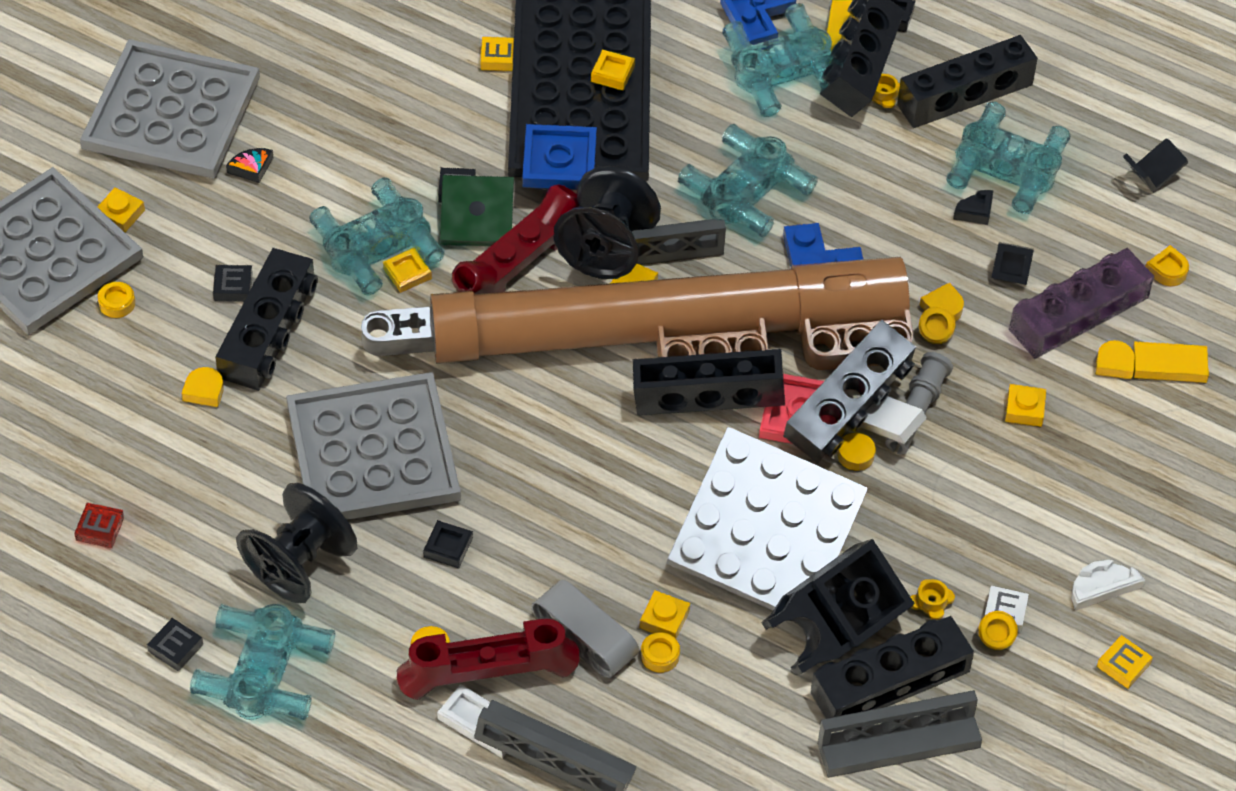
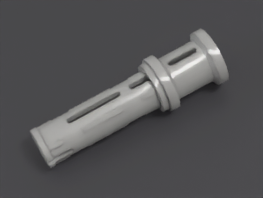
M927 352L923 355L921 359L922 367L918 375L912 377L909 383L911 393L906 403L923 409L924 414L929 404L939 398L942 392L940 386L944 378L950 376L953 370L951 361L944 355L936 352ZM916 431L905 444L899 442L900 447L897 454L907 453ZM887 438L885 445L890 451L894 452L898 442Z

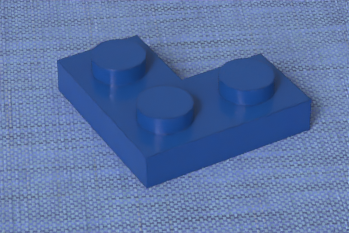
M721 0L720 2L746 51L778 42V31L770 17L793 11L796 8V0Z
M819 223L784 226L783 238L790 268L792 265L864 260L861 247L825 250Z

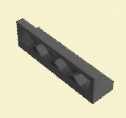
M718 218L660 225L652 229L632 231L639 247L637 262L639 265L724 255L726 226L724 220H718Z
M975 690L822 719L817 744L828 778L981 748L982 737L974 717L978 702Z
M491 700L488 708L483 707L478 717L474 739L586 791H626L637 766L497 701Z

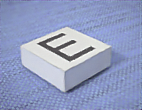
M991 586L985 615L992 611H1004L1014 618L1018 632L1021 633L1029 594Z

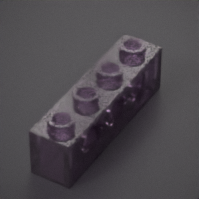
M1128 247L1116 254L1110 253L1102 258L1099 263L1087 269H1079L1071 278L1059 284H1051L1037 296L1031 299L1025 298L1018 302L1012 310L1009 331L1032 357L1037 359L1148 299L1154 275Z

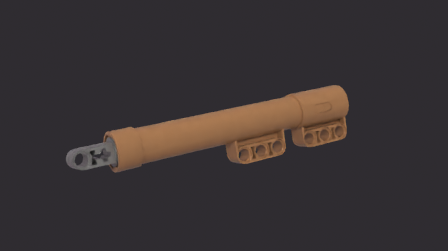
M901 257L792 265L791 269L485 294H474L473 291L430 294L431 307L370 312L364 317L361 325L362 344L368 353L375 356L434 352L436 364L477 361L481 356L656 342L658 357L742 352L745 350L758 351L768 350L766 333L796 331L797 334H801L806 363L816 370H833L855 349L851 342H861L881 320L912 343L913 340L909 310L908 277L904 261ZM412 328H418L419 333H412ZM377 329L387 333L380 338L370 335L373 330ZM824 344L828 346L830 351L820 352L814 345ZM870 364V365H868V367H869V366H880V365H878V364Z

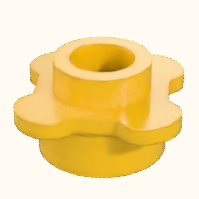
M881 74L872 101L882 105L884 108L894 107L900 87L898 80L890 74Z
M925 579L921 581L918 593L911 596L915 603L911 608L914 610L920 609L927 613L931 619L939 620L943 618L946 606L954 602L955 595L943 582L936 579ZM929 598L935 599V601L931 602L929 601Z

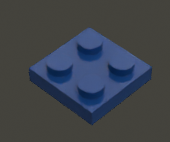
M526 124L523 187L550 189L551 186L560 184L569 189L577 190V185L583 175L595 168L597 127Z

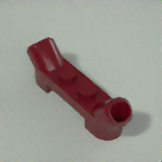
M560 184L551 186L541 205L475 260L459 262L452 271L451 281L458 292L473 291L474 294L506 292V283L548 248L554 251L557 250L553 240L554 225L563 213L580 207L577 201V194Z
M553 619L524 621L523 632L450 643L446 642L445 633L425 636L411 644L408 654L409 659L397 669V683L405 696L420 700L437 686L532 671L547 670L564 678L569 676L578 667L579 648L574 641L565 637L563 625Z

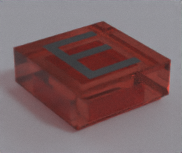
M86 503L74 533L76 541L113 548L124 520L123 510Z

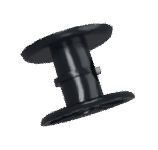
M615 166L596 167L586 172L577 185V201L580 207L573 208L560 216L554 225L553 240L559 254L570 266L581 273L598 279H618L629 274L638 262L639 247L632 231L655 228L660 221L661 205L656 192L644 179L633 172Z
M289 483L284 489L282 496L283 505L292 521L289 524L282 523L277 529V536L275 538L255 529L242 530L236 537V543L243 561L264 585L286 600L293 603H306L311 597L312 591L311 582L302 565L307 560L312 562L317 557V550L319 548L338 557L351 556L358 549L357 538L350 523L325 496L306 485Z

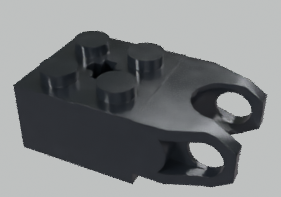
M870 539L854 544L783 595L773 612L761 623L767 630L778 626L784 621H793L803 629L806 635L805 649L799 655L797 662L790 667L794 674L798 675L806 672L818 663L839 659L849 650L859 646L904 613L915 603L875 541Z

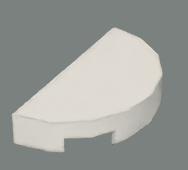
M1113 560L1092 562L1081 569L1079 576L1074 581L1071 596L1074 609L1076 611L1143 588L1145 579L1133 567L1128 569L1123 565L1113 564Z

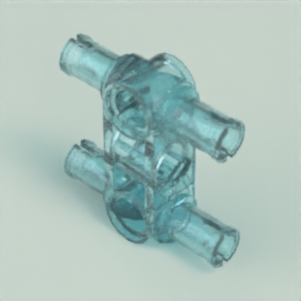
M802 3L794 4L785 10L784 15L790 23L793 34L753 45L748 39L742 22H731L722 29V34L725 36L732 51L731 63L736 71L734 76L735 82L740 88L753 95L763 117L775 115L782 107L772 86L815 75L822 88L825 81L822 79V75L833 60V57L830 56L831 37L824 30L813 26Z
M989 102L986 104L980 119L968 124L964 128L962 140L955 151L957 160L951 171L947 174L946 180L952 187L964 189L967 187V183L974 170L1019 186L1020 189L1012 200V207L1019 213L1029 214L1032 212L1039 195L1054 187L1056 174L1062 165L1061 154L1069 142L1071 134L1062 126H1053L1042 145L999 129L998 126L1005 117V108L997 102Z
M731 124L725 130L722 142L742 155L717 178L713 179L694 168L693 165L688 164L680 172L678 183L701 196L702 204L709 208V214L712 219L724 220L725 224L740 222L762 238L772 229L774 218L766 215L754 207V205L778 182L782 181L800 191L804 196H808L816 187L818 177L795 164V159L786 152V145L781 139L772 136L755 138L736 124Z
M386 177L377 180L371 187V193L383 207L340 226L326 206L318 207L309 216L310 223L323 238V247L330 256L332 269L338 273L351 276L364 295L376 293L383 284L382 279L370 266L410 246L417 250L428 266L437 264L445 255V250L430 233L431 226L423 216L422 204L416 199L402 197L392 184V181Z
M221 604L216 616V628L247 634L246 642L233 674L227 677L196 669L191 679L190 693L223 700L224 705L235 709L240 717L247 720H255L275 712L305 721L311 707V695L281 690L278 687L292 650L298 646L329 655L335 641V630L303 624L299 616L291 615L290 611L280 604H270L264 608L255 609L254 612ZM275 627L281 628L280 630H276V631H271V630H270L271 628H275ZM251 692L258 693L255 696L251 697L244 696L245 694Z

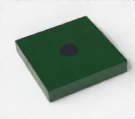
M443 175L440 245L491 246L511 230L513 223L514 177Z

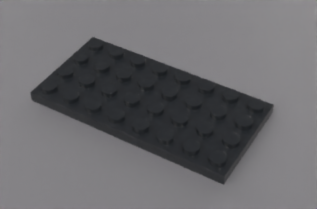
M516 0L508 177L523 178L526 124L597 127L595 168L615 166L629 170L645 181H649L651 0ZM602 50L635 58V67L624 91L591 82V73Z

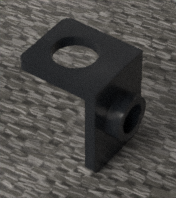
M1167 138L1138 163H1135L1127 153L1123 156L1133 172L1153 193L1188 164V159Z

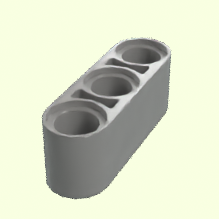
M566 580L558 581L532 603L531 607L537 619H553L562 624L565 629V637L577 644L579 657L606 678H611L639 653V646L633 636Z

